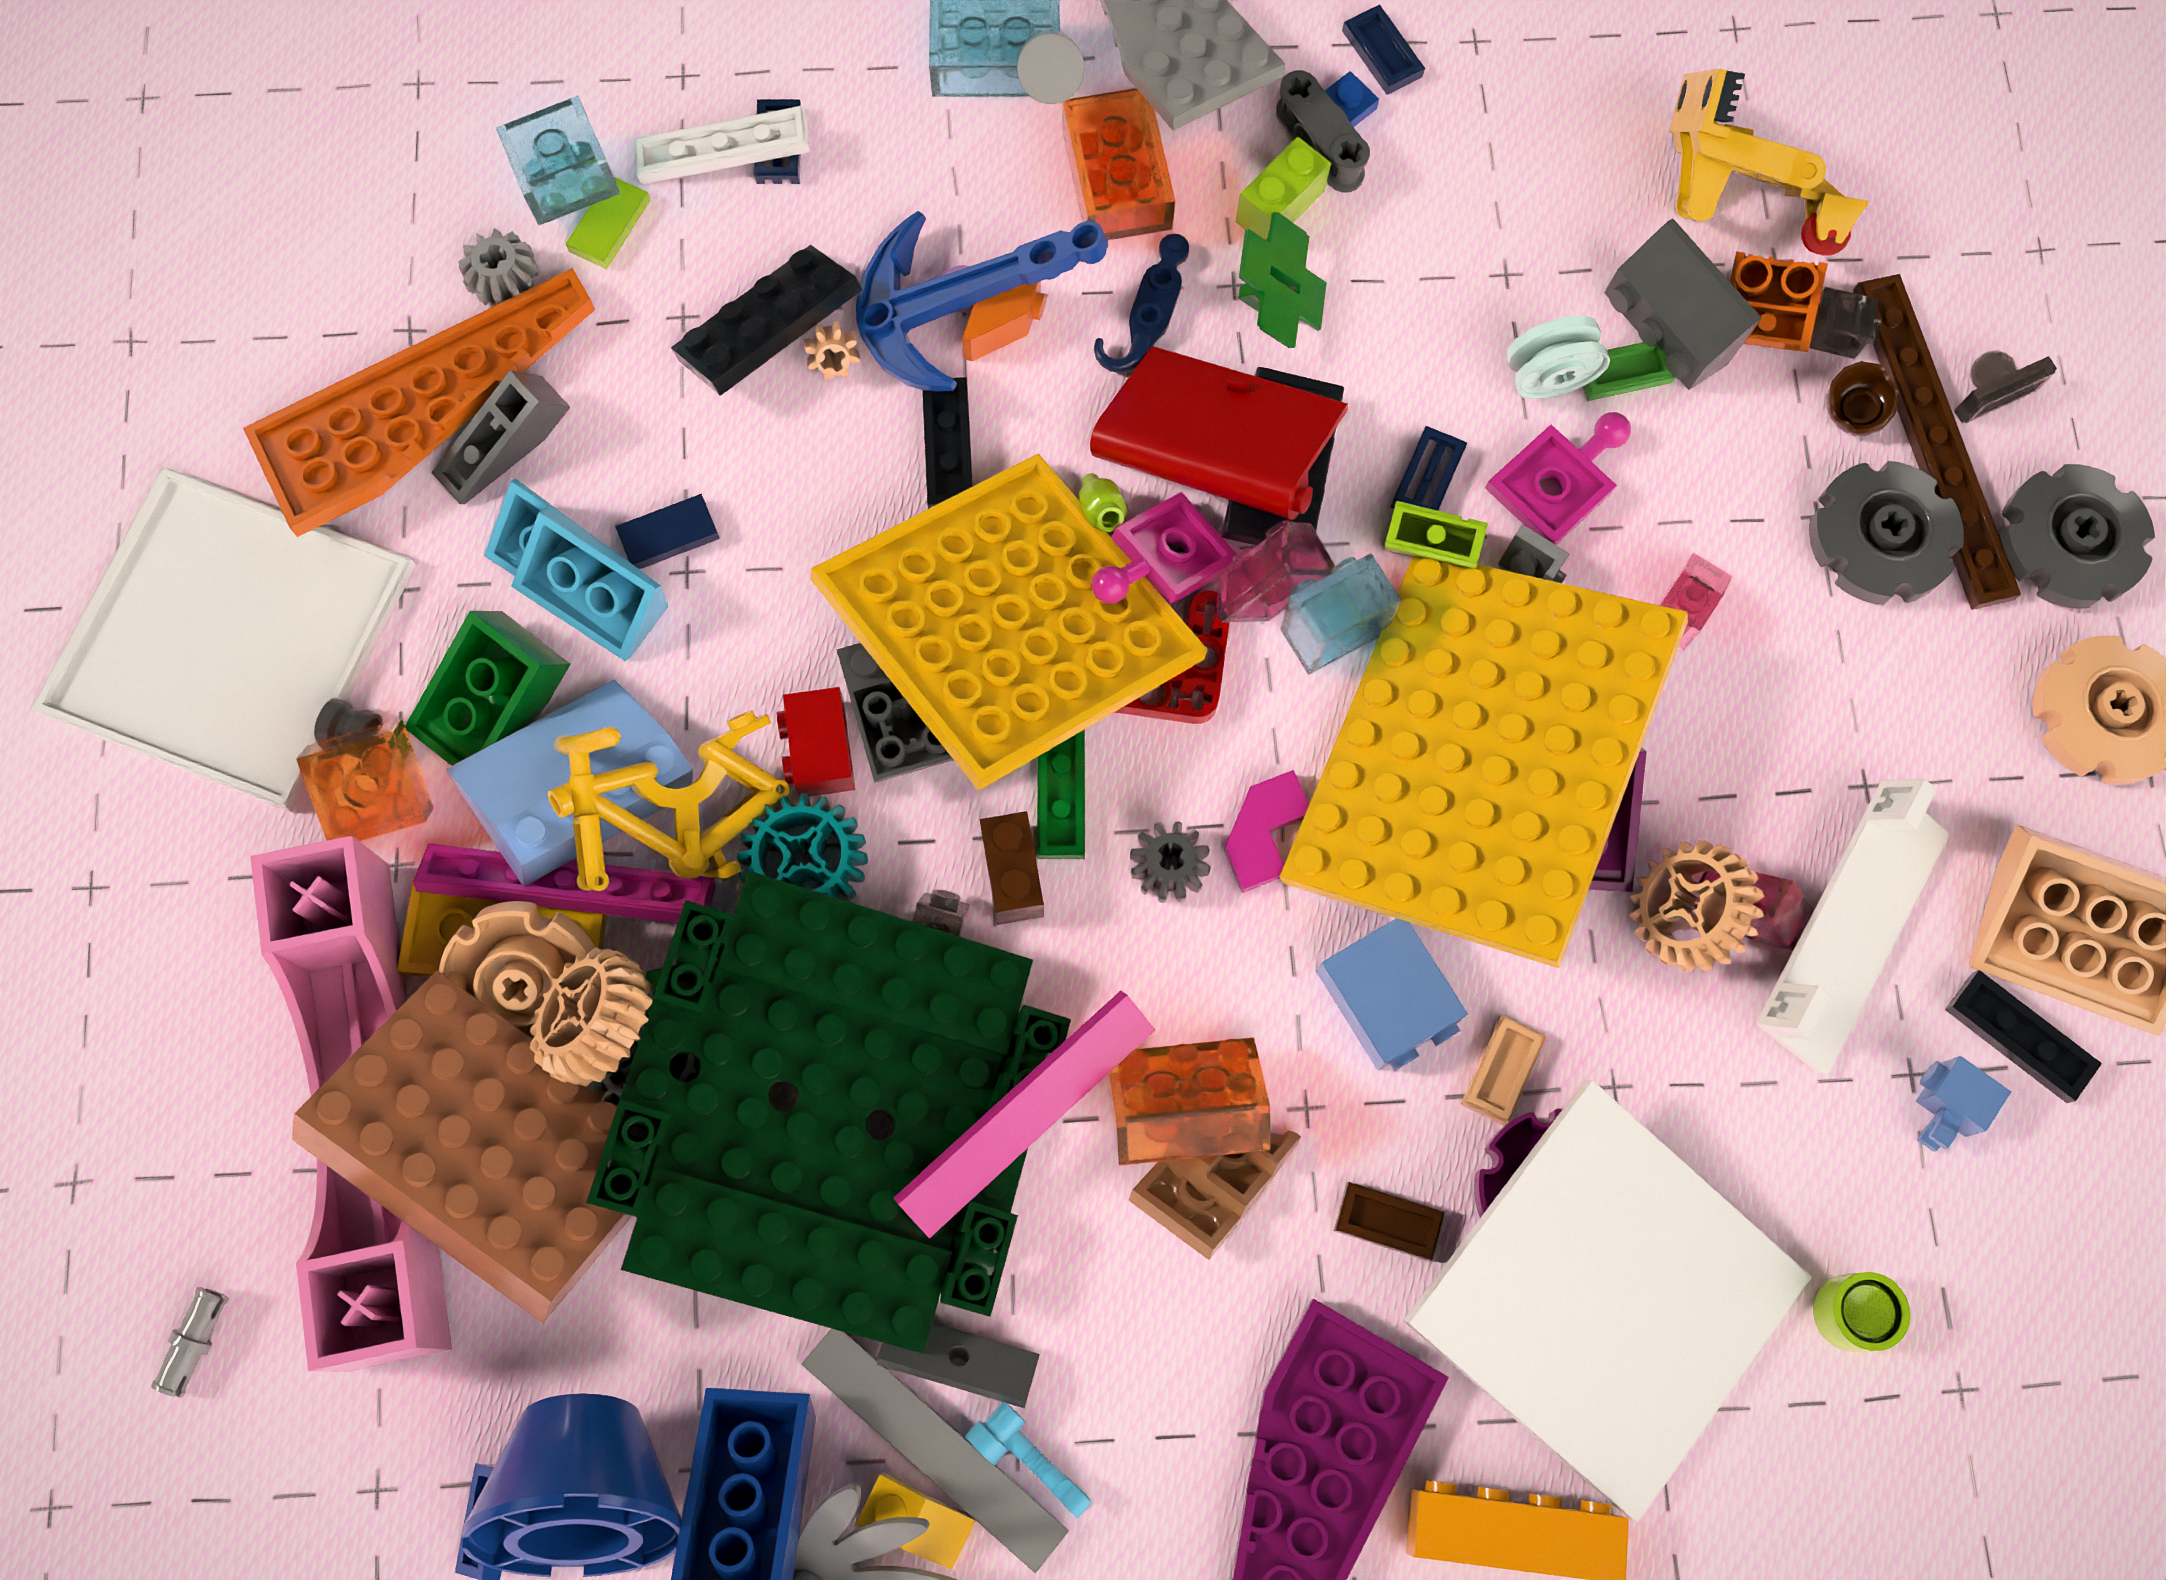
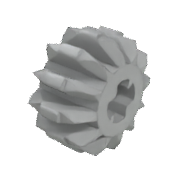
M494 227L489 238H484V236L476 233L477 244L475 246L463 245V253L466 258L458 261L459 270L464 279L463 283L467 291L471 292L472 295L476 294L478 300L485 306L495 300L496 304H499L519 295L521 291L534 287L532 278L538 276V266L533 258L534 253L530 245L526 241L521 242L519 236L513 231L503 237L502 233Z

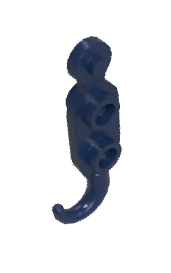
M1169 234L1163 237L1159 243L1158 252L1161 261L1148 268L1143 275L1129 317L1131 347L1128 354L1120 359L1109 357L1103 349V339L1097 338L1095 340L1093 349L1095 358L1108 371L1125 373L1134 370L1151 346L1166 333L1181 292L1182 277L1177 267L1186 261L1189 255L1190 246L1184 236Z

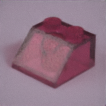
M1290 520L1282 521L1266 532L1267 539L1259 545L1246 548L1232 558L1233 565L1219 575L1217 616L1221 622L1270 621L1337 571L1335 564L1311 523L1290 522Z

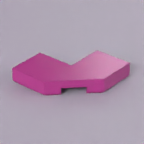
M1294 770L1250 786L1224 848L1225 855L1242 893L1280 879L1279 876L1284 867V862L1270 832L1303 820L1309 807V803Z

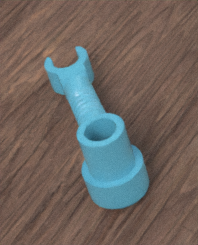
M1002 1402L984 1423L979 1420L965 1435V1438L993 1465L1010 1450L1022 1463H1025L1026 1467H1029L1033 1474H1036L1037 1478H1040V1481L1075 1517L1079 1518L1092 1504L1091 1499L1051 1461H1048V1458L1044 1457V1454L1037 1450V1447L1033 1446V1443L1020 1431L1026 1421L1008 1403Z

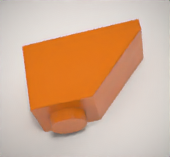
M1041 281L1032 285L1022 284L973 305L962 337L965 360L975 361L1028 335L1033 319L1041 320L1046 305L1047 295L1041 293Z

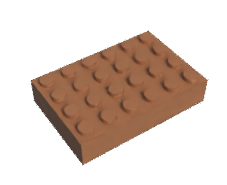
M437 970L294 1113L292 1140L544 1324L632 1217L586 1203L619 1101L614 1099L612 1103L601 1102L602 1097L606 1093L602 1089H599L597 1092H591L588 1086L574 1085L567 1081L563 1083L551 1077L549 1072L543 1070L542 1066L534 1062L535 1052L530 1049L532 1038Z

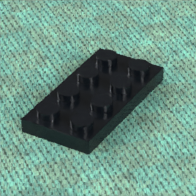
M810 244L805 249L795 252L789 258V261L770 275L757 280L751 289L736 300L723 305L717 314L702 325L689 330L683 336V339L673 345L671 349L680 363L721 396L861 292L862 288L855 275Z

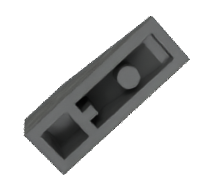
M510 370L431 473L459 504L465 505L545 441L570 409V406L543 376Z

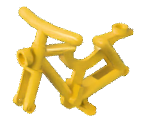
M750 710L727 721L730 728L729 731L699 746L698 755L703 760L704 768L698 779L689 786L679 789L661 786L654 779L658 774V768L656 764L650 761L595 775L591 774L589 753L616 746L621 739L617 728L609 726L584 734L558 736L554 741V748L558 753L569 756L571 776L569 777V782L549 790L548 799L553 810L560 818L573 813L579 873L577 884L579 888L586 891H602L609 884L608 875L605 873L600 818L669 858V865L678 877L692 879L704 873L706 877L728 878L739 873L741 867L738 861H726L721 848L750 825L753 818H758L765 812V804L772 806L783 796L789 794V785L786 781L777 779L733 751V748L742 737L771 723L768 714L756 717L754 711ZM725 774L753 791L700 835L698 804L715 791ZM778 785L781 787L780 793H778ZM630 786L637 796L658 807L672 808L674 811L675 839L600 794Z

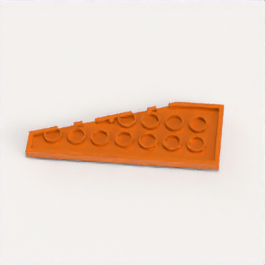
M571 268L517 296L507 299L243 427L286 522L296 537L382 496L473 417L510 370L518 372L527 370L595 310V307L574 269Z

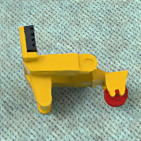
M1712 69L1684 74L1669 132L1673 133L1676 153L1681 154L1678 195L1675 204L1677 214L1685 219H1694L1696 221H1705L1711 218L1732 171L1773 186L1785 188L1784 196L1805 199V222L1801 228V239L1808 251L1821 256H1832L1843 250L1851 238L1852 227L1863 210L1867 209L1869 201L1845 197L1824 178L1826 175V165L1820 156L1799 150L1798 148L1753 136L1754 129L1728 124L1721 126L1716 122H1733L1734 117L1727 114L1728 112L1736 111L1737 106L1730 105L1731 101L1739 100L1740 95L1733 94V92L1742 89L1743 84H1737L1736 80L1744 79V73Z

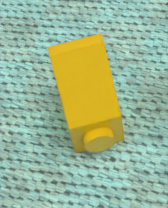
M883 1472L879 1475L855 1525L862 1527L872 1522L895 1517L924 1518L930 1523L927 1531L899 1548L952 1570L976 1520L887 1472Z

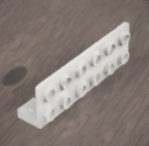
M1925 778L1881 780L1756 1022L1757 1026L1818 1074L1828 1075L1949 837L1948 831L1927 814L1928 807L1937 789Z

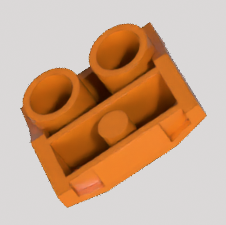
M1736 251L1729 282L1762 318L1743 344L1808 352L1828 263L1819 262L1818 265H1815V262H1794L1792 259L1789 261L1774 260V257L1766 259L1761 256H1753L1752 254L1746 256L1745 252Z

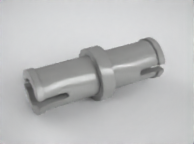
M196 1288L193 1300L179 1329L172 1330L168 1338L171 1346L155 1380L151 1384L152 1389L171 1397H184L186 1387L201 1355H206L210 1351L212 1342L209 1338L225 1304L228 1303L229 1297L212 1289Z

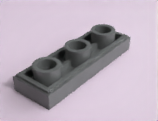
M932 1323L924 1354L882 1343L877 1358V1365L1025 1408L1040 1354ZM953 1358H961L966 1362V1364L963 1366H956L952 1364L950 1360Z

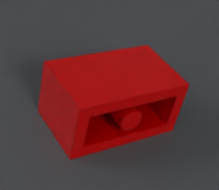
M840 687L784 694L785 711L777 712V724L780 739H788L790 755L782 756L785 781L788 784H794L799 797L802 793L812 797L856 790L845 704Z

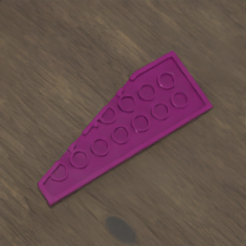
M1314 1298L1311 1299L1263 1390L1231 1580H1347L1449 1377Z

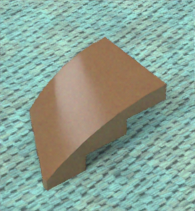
M1196 1107L1169 1136L1161 1159L1132 1189L1128 1201L1206 1259L1210 1260L1273 1180L1298 1145L1301 1136L1289 1130L1284 1135L1257 1129L1254 1128L1255 1121L1239 1117L1227 1118L1220 1112Z

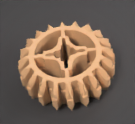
M1698 840L1696 846L1689 842L1680 841L1677 853L1669 848L1662 849V863L1659 864L1654 860L1647 861L1649 869L1652 871L1648 878L1645 876L1636 877L1638 883L1643 886L1642 892L1629 895L1632 902L1640 906V908L1630 913L1629 916L1632 918V921L1641 924L1634 933L1638 939L1647 942L1644 947L1647 952L1656 957L1659 956L1661 962L1670 967L1678 965L1680 969L1688 972L1694 971L1696 966L1704 971H1712L1715 959L1724 965L1731 964L1729 952L1731 949L1740 953L1747 952L1745 944L1741 940L1745 934L1748 936L1758 935L1757 930L1750 923L1752 919L1764 917V914L1760 908L1753 904L1765 897L1762 890L1753 886L1759 878L1754 871L1749 868L1746 869L1747 861L1738 854H1732V850L1722 844H1717L1714 847L1713 844L1706 840ZM1708 871L1718 872L1721 878L1714 882L1706 880L1700 884L1691 877L1694 874ZM1693 928L1700 933L1701 937L1689 941H1677L1672 933L1679 929L1686 931Z
M595 947L588 954L581 952L576 957L574 964L567 962L564 965L563 973L559 977L552 978V987L548 993L542 994L544 1001L541 1007L534 1012L538 1017L537 1022L530 1029V1033L535 1036L530 1044V1049L535 1052L534 1062L542 1066L543 1070L549 1072L551 1077L563 1083L567 1081L574 1085L580 1084L585 1087L593 1081L601 1082L605 1078L607 1071L616 1072L621 1058L630 1057V1047L634 1041L640 1040L638 1036L640 1028L649 1020L645 1016V1011L651 1006L653 1000L647 996L652 986L646 980L647 972L640 968L638 963L632 961L630 957L608 948L601 950Z

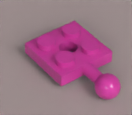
M1609 412L1602 415L1595 424L1594 435L1579 449L1551 424L1488 481L1485 489L1524 526L1557 545L1609 497L1617 487L1592 461L1606 448H1618L1628 441L1631 435L1630 422L1626 416L1618 412ZM1544 478L1556 480L1562 487V493L1556 496L1544 493L1540 488L1539 481Z
M1180 492L1115 529L1111 537L1112 540L1132 562L1122 568L1106 566L1099 569L1093 576L1091 586L1098 600L1103 603L1114 604L1121 601L1127 595L1130 584L1145 576L1163 598L1172 605L1232 570L1240 557L1188 498ZM1167 543L1179 544L1184 549L1185 554L1172 551Z

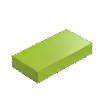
M609 175L565 243L568 252L607 270L651 201L648 192Z

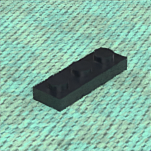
M967 377L953 378L957 383L954 391L922 390L928 509L973 487Z
M1980 970L1970 974L1945 1008V1011L2066 1104L2078 1099L2102 1065L2099 1060Z

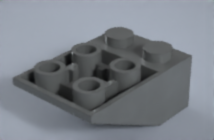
M861 643L836 649L874 783L954 761Z

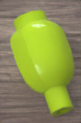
M1089 473L1082 479L1083 487L1079 491V502L1082 512L1092 527L1105 532H1113L1119 525L1123 524L1124 519L1127 517L1125 499L1111 479L1099 478L1098 475Z

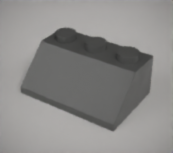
M1673 218L1667 221L1617 269L1604 292L1613 308L1625 316L1638 331L1640 339L1646 345L1654 346L1657 344L1667 355L1666 366L1672 376L1679 379L1688 390L1727 366L1762 319Z

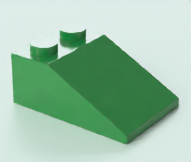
M470 610L404 729L453 766L528 726L549 703L571 664L503 611Z

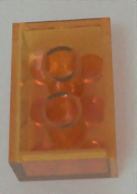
M1136 88L1072 98L1062 102V132L1082 222L1094 221L1098 223L1108 240L1173 230L1176 201L1155 110Z
M1254 1037L1134 1049L1108 1073L1109 1100L1119 1166L1270 1150V1102Z

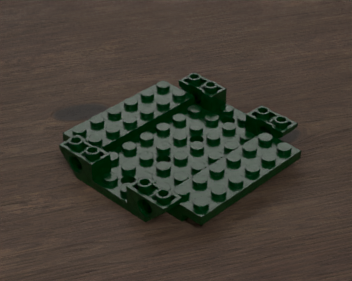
M749 870L734 915L685 900L652 998L653 1001L647 1014L649 1020L643 1026L586 1202L637 1218L620 1270L922 1354L925 1351L939 1297L942 1304L991 1317L1018 1215L1011 1213L1028 1148L931 1238H928L894 1200V1197L1066 1040L1071 1019L1027 1005H1023L1020 1010L1033 959ZM688 1053L697 1059L699 1073L694 1080L680 1082L671 1075L670 1061L677 1054ZM786 1082L793 1086L797 1094V1100L792 1109L779 1111L772 1107L768 1094L773 1084ZM876 1110L887 1113L893 1124L890 1135L883 1140L874 1139L866 1130V1119L871 1112Z

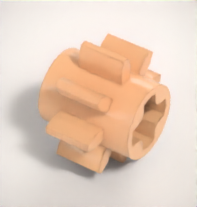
M835 321L833 326L822 327L819 324L815 325L816 334L814 339H804V351L811 354L807 358L808 369L814 370L818 367L824 373V380L826 381L831 376L840 374L845 378L849 377L848 367L850 362H860L859 350L852 348L857 343L856 333L852 331L845 334L840 329L839 321Z

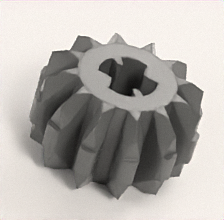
M1179 821L1174 822L1172 833H1167L1161 822L1155 823V838L1148 833L1141 832L1138 835V842L1142 848H1132L1129 858L1139 863L1131 869L1132 879L1146 878L1140 890L1144 895L1150 893L1155 887L1160 889L1158 893V902L1160 903L1166 902L1168 891L1174 892L1178 902L1185 901V886L1191 891L1198 893L1203 886L1198 876H1208L1211 869L1209 864L1201 861L1209 855V847L1207 845L1194 846L1200 835L1197 830L1190 831L1185 837L1182 836V823ZM1170 854L1178 857V869L1174 870L1173 865L1170 866V870L1161 867L1162 855H1166L1168 860L1170 859Z

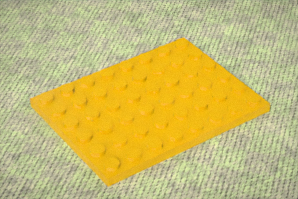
M1412 556L1279 876L1283 884L1560 968L1688 623L1687 611L1477 564L1476 569L1438 562L1437 560Z

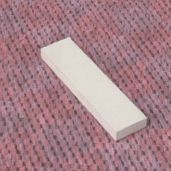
M803 105L634 138L636 173L641 184L811 152L807 115Z

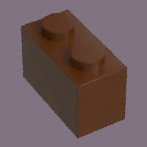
M1024 811L979 819L997 925L1044 917V902L1028 812Z

